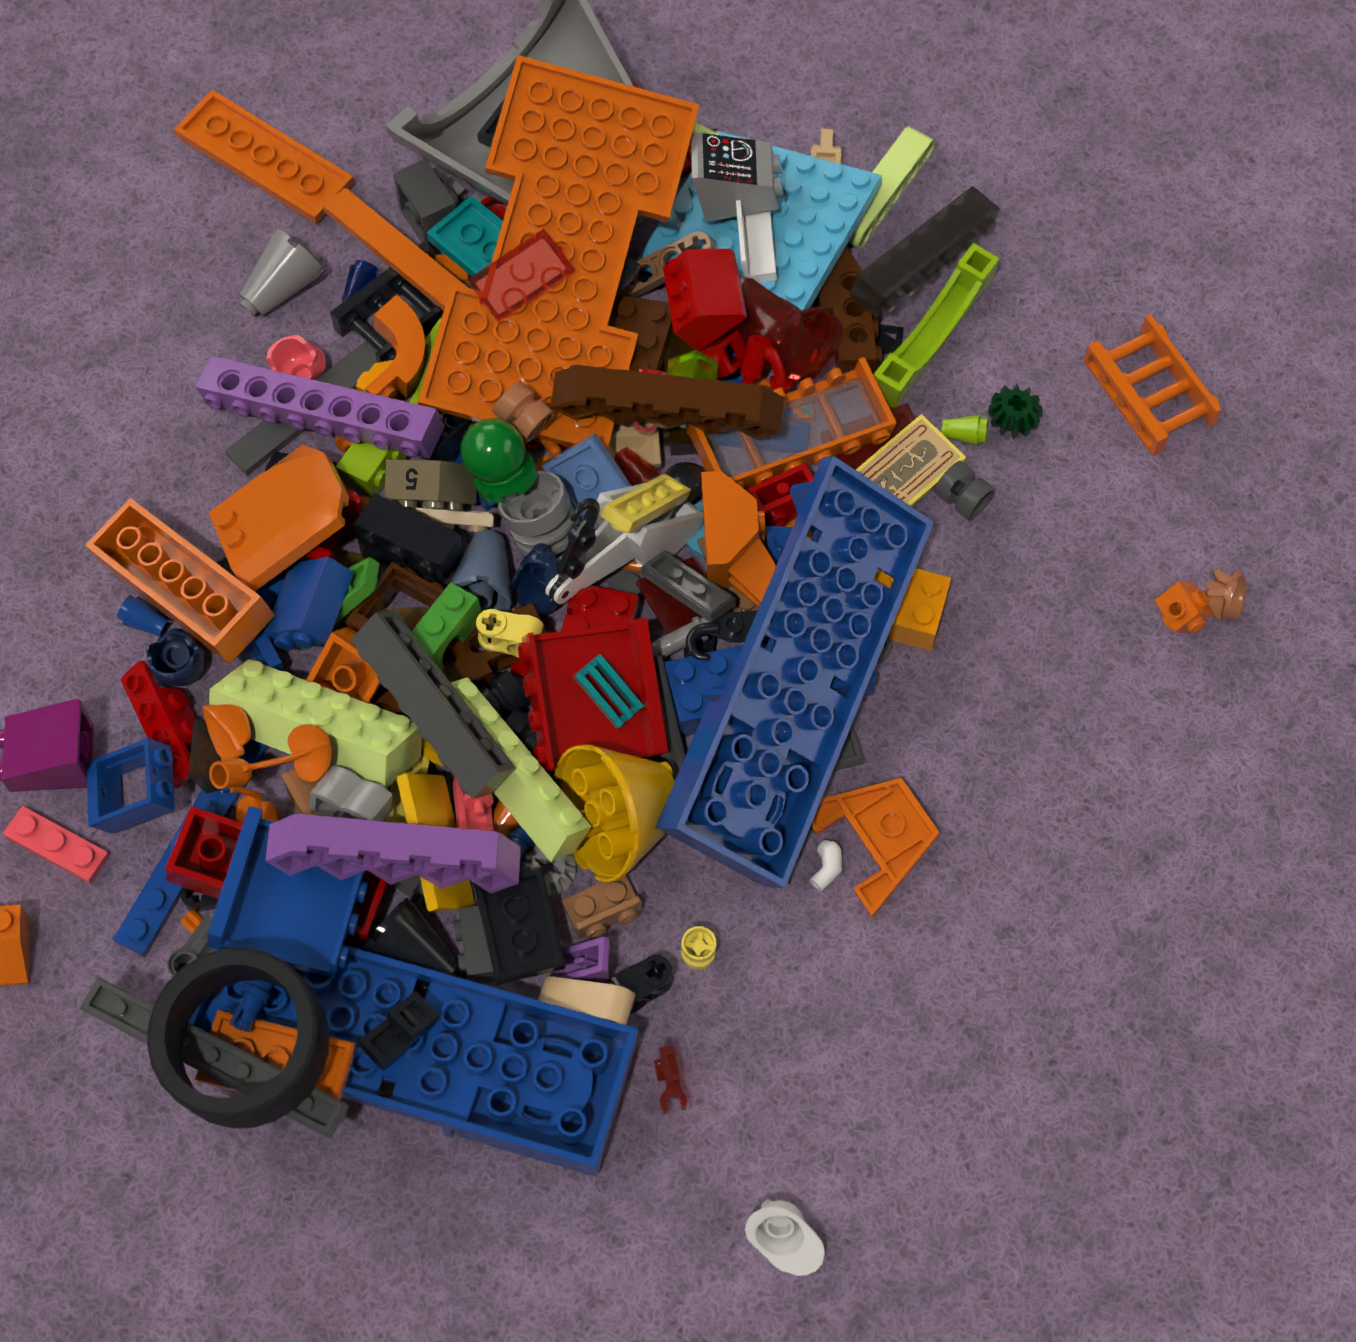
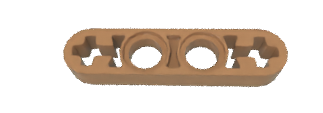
M696 231L636 261L641 265L640 271L631 280L636 287L629 283L620 295L636 298L665 283L663 266L666 265L667 258L671 253L681 254L684 252V247L687 250L697 249L699 240L706 243L702 249H716L714 239L704 232ZM651 266L653 269L652 278L648 282H641L639 277L641 270L644 267Z

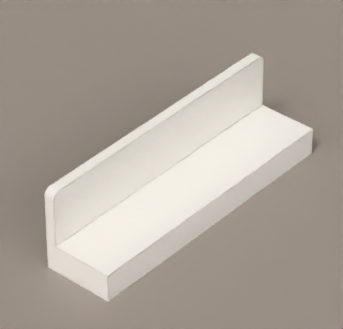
M737 200L740 254L746 285L777 281L771 211L743 215L741 200Z

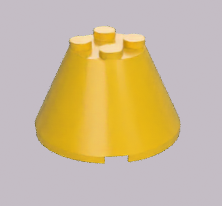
M587 744L569 748L561 756L554 778H559V788L591 825L588 833L576 851L571 855H573L574 860L582 870L590 869L596 874V880L602 882L618 880L624 877L666 834L655 827L675 782L672 768L667 762L659 763Z

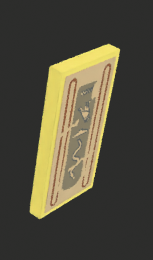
M921 414L860 465L856 471L913 507L936 487L940 478L957 461L964 463L966 456Z

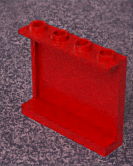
M647 618L635 619L623 624L536 635L532 632L521 638L522 643L518 644V654L520 662L525 663L527 677L523 679L525 695L531 698L532 711H529V725L532 731H536L538 743L534 745V757L546 772L556 770L559 759L565 751L583 744L640 758L660 756L668 753ZM599 654L603 656L644 705L617 729L573 678L576 673ZM595 666V669L611 686V688L616 692V694L621 698V700L626 704V706L630 708V704L624 699V697L619 693V691L614 687V685L609 681V679L604 675V673L599 669V667ZM587 673L585 675L587 680L620 717L622 715L621 711L590 674Z

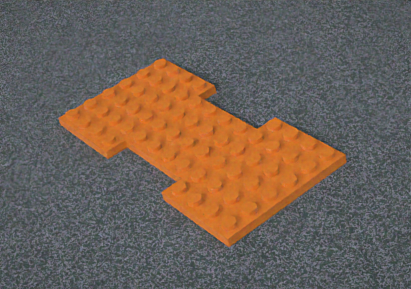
M517 55L485 166V173L513 180V188L483 292L451 284L418 399V405L435 408L442 413L478 422L481 419L498 418L492 412L494 405L504 392L518 381H522L534 392L533 399L535 401L540 399L550 407L555 372L567 369L571 365L629 371L638 334L608 326L637 215L669 222L700 104ZM541 239H544L564 265L566 271L563 272L555 267L544 270L541 274L542 287L527 297L520 289L510 288L506 290L501 298L502 306L506 311L498 315L487 301L495 271ZM529 264L532 269V274L526 280H519L514 276L513 267L515 265L510 266V276L514 281L518 283H527L531 281L535 275L534 265ZM555 270L560 273V275L547 284L544 283V276L547 272ZM512 291L519 292L523 296V300L508 308L504 301L505 296ZM553 410L554 415L552 419L536 436V438L572 447L596 433L608 450L615 422L597 413L573 420Z

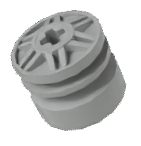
M536 470L538 477L534 484L520 496L516 491L511 495L502 497L504 502L499 503V510L521 553L527 555L536 544L544 543L548 547L549 552L557 555L565 551L569 542L568 534L576 524L580 523L579 518L574 522L570 520L574 507L560 478L549 471Z

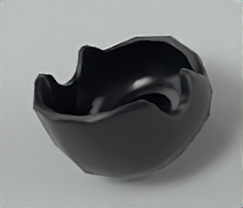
M680 462L672 465L665 471V474L691 489L687 498L689 503H692L698 496L702 498L701 472H707L703 466L691 462Z

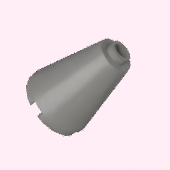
M276 229L239 294L243 299L240 305L252 316H255L256 313L261 316L265 315L324 273V270L321 269L322 266L302 245L287 242L291 236L281 229Z

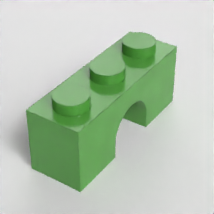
M450 582L412 630L413 635L441 671L444 668L442 662L443 654L450 641L456 637L464 642L476 627V619L482 612L478 597Z

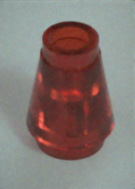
M628 447L621 449L614 457V461L618 464V467L631 486L647 483L660 476L656 466L631 451Z

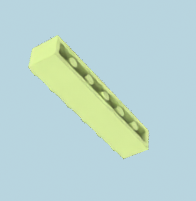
M467 677L451 682L516 767L493 791L494 794L550 862L574 853L591 828L589 822L471 680Z

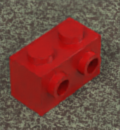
M806 463L746 488L747 492L757 499L758 511H764L765 529L766 526H785L787 522L797 518L798 514L790 494V489L792 485L813 481L814 477Z

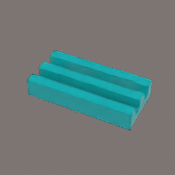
M601 654L597 655L573 676L616 729L644 706ZM595 666L599 667V669L604 673V675L609 679V681L614 685V687L619 691V693L624 697V699L630 704V708L626 706V704L621 700V698L616 694V692L611 688V686L605 681V679L595 669ZM587 673L590 674L621 711L622 715L620 717L585 677Z

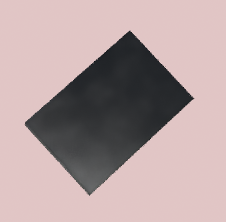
M542 867L519 872V884L494 893H489L473 883L496 985L566 969Z

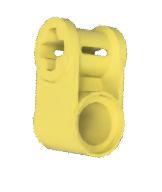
M496 609L484 610L476 619V627L479 632L478 641L483 649L513 655L518 658V644L522 643L521 638L532 632L534 635L541 634L544 626L536 617L523 614L518 615Z

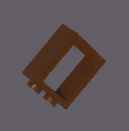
M392 562L378 579L374 592L358 604L346 619L347 627L358 632L376 612H380L396 590H399L429 606L410 630L412 632L445 589L436 582H428L420 578L412 569L408 567L402 568Z

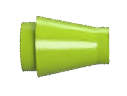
M981 414L943 419L942 434L946 438L979 446V443H987L989 419L981 418Z

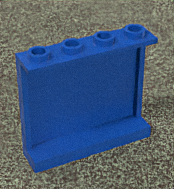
M249 806L210 924L208 947L217 950L247 947L265 951L287 962L294 969L335 979L337 968H344L348 958L350 947L344 946L347 934L354 935L357 927L359 914L354 913L356 903H363L366 896L368 882L363 881L366 871L339 880L318 866H314L289 876L265 861L269 827L274 822L263 819V809Z

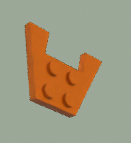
M902 778L822 798L810 826L815 835H818L845 818L869 852L880 871L855 886L853 891L872 919L940 837V832Z

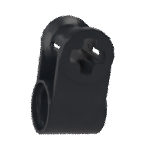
M653 955L630 969L614 975L605 984L625 987L635 993L630 1011L631 1015L671 989L673 985L672 966L665 957ZM656 970L659 974L663 973V978L658 980L655 976H651V972Z

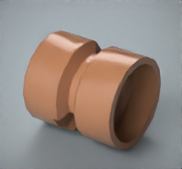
M518 381L498 399L492 412L499 419L512 423L520 432L524 442L528 443L546 427L552 419L554 411L542 400L535 401L533 399L534 392L522 381Z

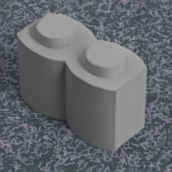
M332 766L310 792L309 809L318 816L383 821L392 810L393 794L380 783L362 780L351 769Z

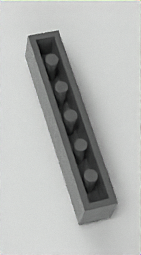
M395 610L376 612L351 638V641L358 649L359 656L370 664L378 675L379 682L389 689L398 701L400 710L415 723L420 736L431 744L438 754L439 761L450 769L464 793L472 799L490 795L516 769Z

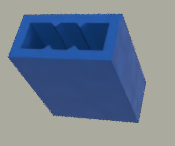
M330 557L295 562L290 565L272 610L275 616L266 625L263 634L273 639L275 646L291 651L293 648H311L315 645L326 644L354 572Z

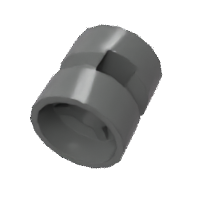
M962 461L954 463L943 474L934 490V493L948 505L955 503V510L968 521L974 520L988 506L996 492V489L982 477L975 479V472Z

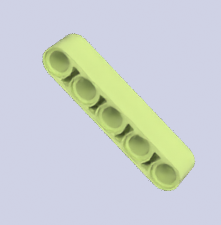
M909 126L904 129L872 172L882 176V185L848 243L859 249L862 248L911 182L910 179L914 178L926 159L931 155L935 145L934 139Z

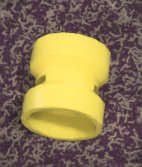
M694 926L684 933L681 941V956L684 963L696 970L709 967L716 956V938L713 932L703 926Z

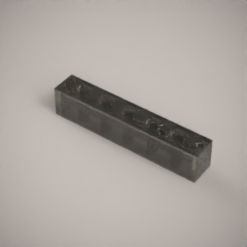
M974 186L970 187L856 276L849 295L876 318L880 317L887 310L892 312L900 304L902 298L906 295L911 297L919 289L921 283L925 280L931 281L945 264L950 266L958 258L960 252L963 250L967 251L973 243L976 244L978 238L982 235L988 236L997 225L995 219L1000 207Z

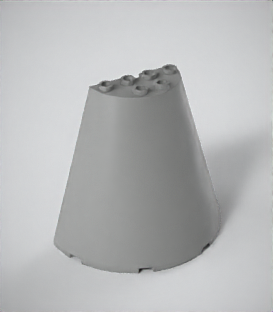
M541 0L537 9L541 18L539 17L535 21L532 20L516 39L514 47L499 59L480 79L449 102L438 113L433 111L418 118L416 112L410 106H407L385 125L388 135L403 147L503 204L508 205L514 181L485 173V166L491 147L479 143L477 133L505 98L517 55L633 86L587 0ZM637 215L636 224H641L647 217Z

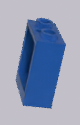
M146 738L86 762L88 826L112 834L174 811L175 790L173 784L172 747ZM145 765L147 799L122 808L121 775Z

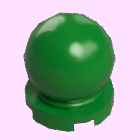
M499 418L481 419L466 430L460 444L462 463L466 470L474 477L473 484L481 499L489 503L504 502L502 497L511 495L516 491L520 496L534 484L538 477L535 469L536 463L531 454L526 451L520 432L512 424Z

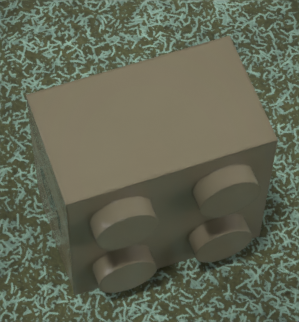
M386 459L384 498L397 500V504L403 507L463 510V504L476 505L477 489L473 484L474 477H472L462 463Z

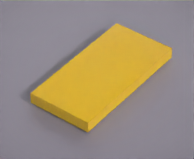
M404 773L397 776L407 824L457 828L445 776ZM420 876L428 912L459 911V908L476 906L469 879L440 889Z

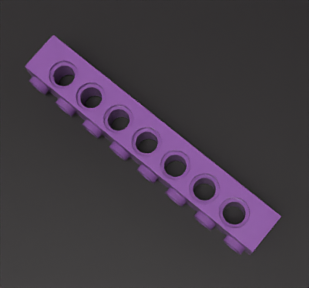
M215 356L210 357L195 386L203 398V402L213 409L225 408L241 416H248V414L258 416L267 422L275 423L278 421L286 423L298 430L307 428L327 437L331 435L344 437L349 442L372 444L380 450L393 449L413 458L421 456L430 459L445 427L435 408Z

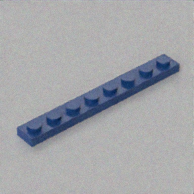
M250 739L243 746L245 750L244 755L239 758L247 761L249 764L260 762L269 746ZM209 777L192 807L228 818L241 793H231L229 788L217 789L213 786ZM185 819L113 938L116 944L144 957L147 956L181 898L180 892L182 887L167 882L165 867Z

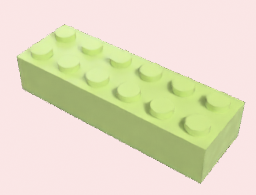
M246 660L210 688L209 705L233 704L239 706L248 717L251 729L250 739L292 755L288 746V736L294 728L304 724H313L321 727L327 733L332 748L329 769L332 766L353 770L362 780L380 783L388 788L397 780V776L402 775L420 759L422 737L418 733V727L408 717L397 715L381 709L377 705L352 698L345 693H338L322 687L318 683L309 682L288 672L266 666L259 661Z

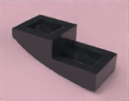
M414 991L388 1012L387 1019L359 1040V1047L384 1071L410 1049L436 1023L440 1015Z

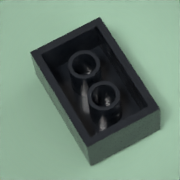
M376 493L372 495L354 523L360 552L364 559L371 557L378 563L380 562L386 566L393 562L402 568L408 567L416 572L420 578L428 582H436L444 589L449 585L464 556L461 535Z

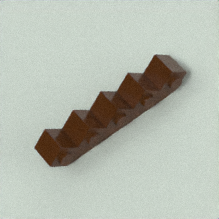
M571 365L567 369L555 372L550 408L573 420L597 413L619 425L643 418L664 430L689 423L710 435L735 428L758 440L781 433L784 397L773 392L770 387L765 385Z

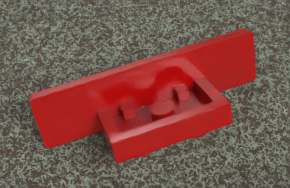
M138 661L121 677V683L147 738L172 747L174 789H178L197 771L188 751H200L208 744V741L183 689L158 687L145 661Z

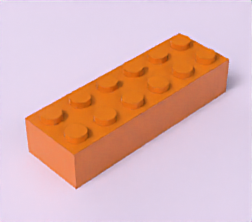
M131 498L85 544L86 548L101 565L229 665L275 616L261 596Z

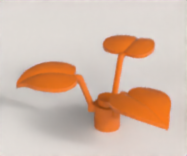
M233 704L202 706L210 738L217 754L222 758L221 761L214 762L210 767L209 776L211 783L217 789L229 788L231 793L238 792L247 795L238 802L236 821L244 822L249 806L263 809V819L273 822L280 820L278 809L273 802L263 801L261 793L241 787L251 779L252 770L294 761L297 775L306 782L319 781L329 770L332 748L327 733L321 727L313 724H304L294 728L288 736V746L292 755L249 764L247 761L239 758L244 755L245 750L243 746L249 742L251 735L249 720L245 712L239 706Z

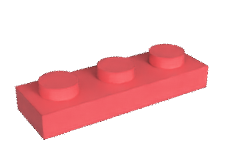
M21 806L2 833L6 839L90 885L110 857L107 851L24 806Z

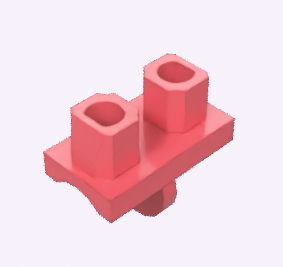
M455 778L453 781L457 828L494 831L491 810L493 794L472 799L461 790L458 780Z

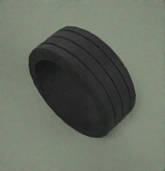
M247 947L224 948L200 956L181 968L167 982L157 998L148 1023L147 1048L151 1067L161 1086L180 1105L211 1124L232 1129L255 1128L277 1121L295 1110L311 1094L323 1074L327 1061L330 1029L325 1009L315 991L287 962L261 950ZM240 981H263L275 984L288 991L295 1005L298 1028L293 1053L283 1070L267 1085L253 1093L240 1097L218 1098L198 1092L193 1087L186 1073L182 1057L183 1038L188 1022L196 1009L214 992L224 986Z

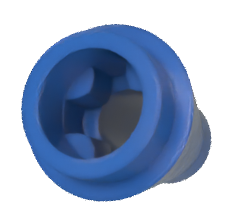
M129 595L117 613V618L123 621L122 625L154 634L159 638L163 635L170 622L140 596L135 598Z

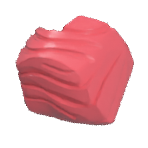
M299 335L284 337L273 343L266 357L271 370L316 380L326 369V359L323 351Z

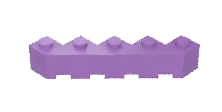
M294 814L270 824L265 861L289 876L314 866H318L339 880L368 870L391 885L419 875L440 889L469 879L489 893H494L519 884L520 846L503 834L494 831Z

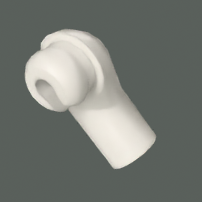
M823 840L819 843L817 852L822 858V867L809 879L810 883L820 892L842 871L841 848L836 842Z

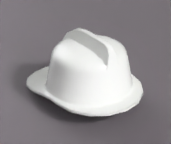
M766 1199L762 1203L761 1209L754 1212L747 1219L745 1226L747 1239L779 1270L797 1276H804L815 1272L822 1265L825 1255L823 1242L817 1233L804 1221L802 1212L796 1205L788 1201H771Z

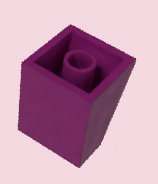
M73 699L5 717L4 729H0V748L3 750V760L0 761V781L4 783L9 792L87 788L86 762L91 761L93 756L94 725L80 699Z

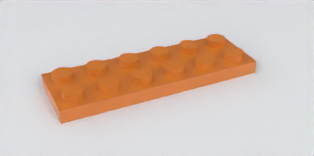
M213 89L174 128L177 138L315 224L326 215L323 205L345 187L349 190L354 184L352 175Z

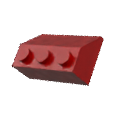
M731 248L688 249L677 257L672 258L663 266L673 333L698 352L747 318L735 252Z

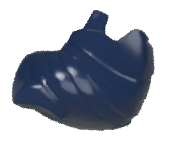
M544 543L536 544L527 556L522 558L520 567L510 583L511 589L517 586V601L519 605L526 606L533 603L539 617H543L560 605L545 593L548 583L557 575L556 562L558 558L557 555L549 552L548 547Z
M173 628L156 642H152L146 647L149 670L155 680L164 685H189L201 676L205 668V653L201 642L182 629Z

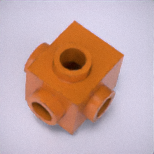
M1178 581L1154 600L1163 614L1162 620L1164 624L1176 633L1194 634L1207 625L1206 620L1214 615L1209 606V597L1203 590L1197 588L1194 582Z

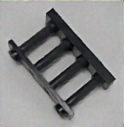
M424 240L418 247L435 260L433 247ZM389 267L333 309L330 315L334 330L342 338L350 331L355 330L377 350L375 357L378 363L394 360L396 352L390 343L385 342L364 321L381 309L395 295H404L425 314L419 319L425 339L438 320L442 319L444 311L439 306L434 307L411 286L410 282L393 268ZM470 280L464 284L468 288L475 290L474 283Z

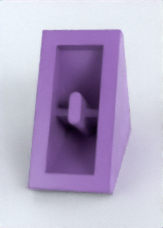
M600 937L562 949L566 969L555 971L554 977L606 983L609 980V938Z

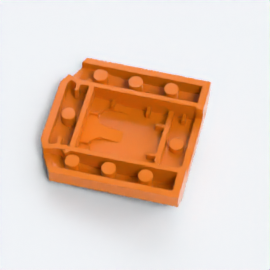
M302 444L208 513L232 571L238 580L255 592L345 526V519L341 514L342 508L348 506L349 496L332 460L324 452Z

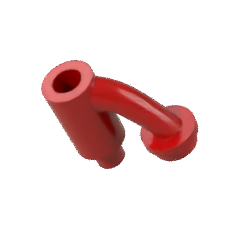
M750 335L740 369V374L743 376L742 383L754 385L755 380L761 378L767 360L774 372V375L769 379L770 388L772 391L782 388L784 393L787 394L792 388L793 382L787 378L779 353L770 345L771 342L768 338L760 335Z

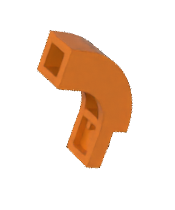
M395 295L374 314V329L393 346L396 357L392 364L365 388L367 393L393 399L398 391L406 398L411 395L421 380L425 366V337L420 320L412 308L398 295Z

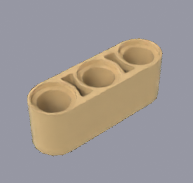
M548 976L544 979L538 1000L626 1025L635 993L625 987L613 984Z

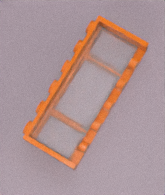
M865 357L859 358L854 370L844 374L840 368H834L828 373L824 381L814 384L811 378H806L800 382L797 390L787 394L784 393L782 388L773 390V392L784 397L780 434L755 440L734 428L710 435L689 423L686 432L690 436L707 472L722 471L745 489L803 463H806L807 466L813 463L819 466L821 459L824 457L835 456L841 453L850 455L860 450L863 445L873 443V445L881 444L890 438L897 422Z

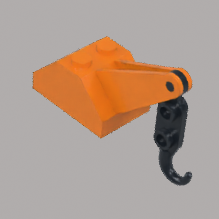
M722 471L701 472L707 579L721 589L729 588L730 585L734 586L759 608L776 568V564L763 545L765 544L764 511H758L757 499ZM757 611L730 612L712 623L705 622L694 626L686 636L685 645L688 653L699 661H708L710 659L708 654H702L696 649V640L701 636H713L730 643L745 642ZM764 635L762 641H769L770 638Z

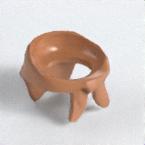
M1215 569L1214 576L1217 582H1207L1205 584L1207 596L1210 599L1209 606L1214 612L1212 616L1219 621H1236L1241 615L1246 597L1247 584L1245 575L1237 570L1234 571L1233 575H1229Z

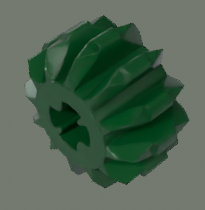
M1018 384L1013 386V390L1004 385L1000 393H995L992 396L991 405L988 408V416L991 417V427H1000L999 432L1001 436L1007 431L1011 432L1013 440L1017 437L1018 432L1027 437L1031 429L1036 430L1039 426V418L1043 413L1042 406L1039 405V395L1030 396V387L1022 391Z

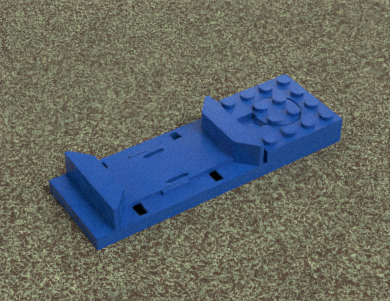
M835 456L821 459L812 482L791 486L790 494L798 514L728 682L705 689L703 696L712 702L707 704L655 827L764 887L786 888L934 524L933 520ZM808 531L814 533L812 539L806 537ZM878 569L893 578L890 589L874 580ZM764 635L770 638L766 649L760 646ZM833 677L850 686L846 697L829 688Z
M353 947L349 949L345 967L337 968L335 979L294 969L315 991L324 1007L330 1029L329 1037L353 1042L357 1045L342 1098L440 1126L446 1137L453 1138L454 1132L457 1131L458 1137L597 1177L637 1047V1028ZM418 979L429 982L430 986L425 1001L440 1015L439 1019L410 1049L387 1069L382 1071L359 1047V1040L387 1019L388 1012L413 993ZM240 981L224 986L211 994L196 1009L188 1023L210 1034L217 1010L234 1014L242 998L240 991L244 985H248L249 981ZM272 984L268 992L270 998L266 1005H262L256 1019L297 1029L298 1018L292 998L288 991ZM382 1081L396 1084L391 1099L377 1096Z

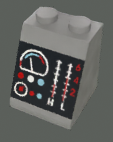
M698 132L692 133V180L706 222L737 217V200H741L743 215L779 209L778 196L783 195V185L781 177H777V174L782 173L780 155H774L771 142Z

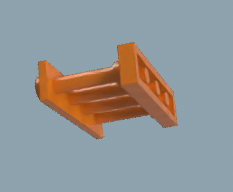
M1150 314L1145 317L1140 331L1142 335L1110 351L1104 349L1099 340L1087 346L1083 362L1150 454L1155 456L1164 450L1169 437L1168 433L1201 416L1211 427L1216 424L1222 409L1217 397L1209 393L1167 337L1163 325L1157 323ZM1148 345L1159 357L1128 374L1122 373L1115 364L1116 361ZM1165 369H1168L1177 381L1146 398L1140 397L1132 387ZM1184 392L1194 404L1193 407L1164 422L1157 421L1150 409Z

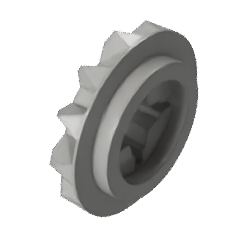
M537 845L528 854H525L521 872L541 868L539 863H550ZM569 854L555 860L554 869L558 874L548 872L546 876L544 875L549 896L561 894L573 883L576 875V864L573 855Z

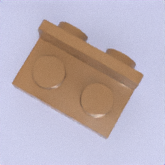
M626 875L611 882H601L561 900L562 906L579 940L585 937L595 939L603 935L607 931V927L618 922L620 925L628 924L637 919L638 913L642 912V901L639 896L635 895Z

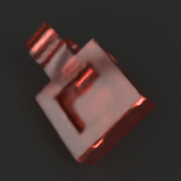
M673 1045L660 1047L659 1059L653 1060L657 1082L664 1081L665 1091L660 1096V1110L663 1114H668L666 1103L671 1098L679 1100L681 1110H686L687 1098L681 1088Z

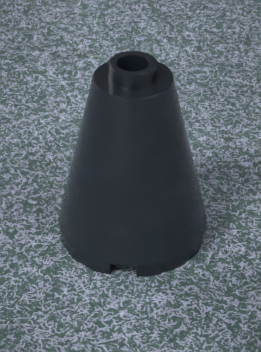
M407 897L379 925L373 940L369 938L361 949L459 978L460 976L456 971L459 967L457 960L414 903ZM417 980L418 983L429 988V982Z

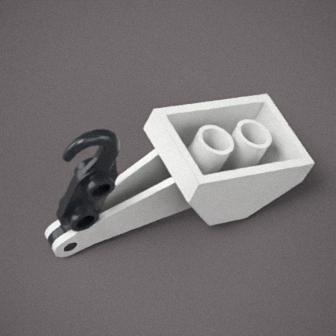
M643 484L600 493L597 500L594 498L584 499L575 507L570 520L576 521L584 510H586L581 524H576L568 534L569 542L564 553L556 562L557 575L548 583L545 590L546 595L556 603L563 604L577 594L580 589L587 588L633 559L643 566L663 551L675 556L699 531L703 522V513L688 501H685L634 531L626 533L614 529L610 522L600 517L606 504ZM597 521L599 528L595 531L594 527Z

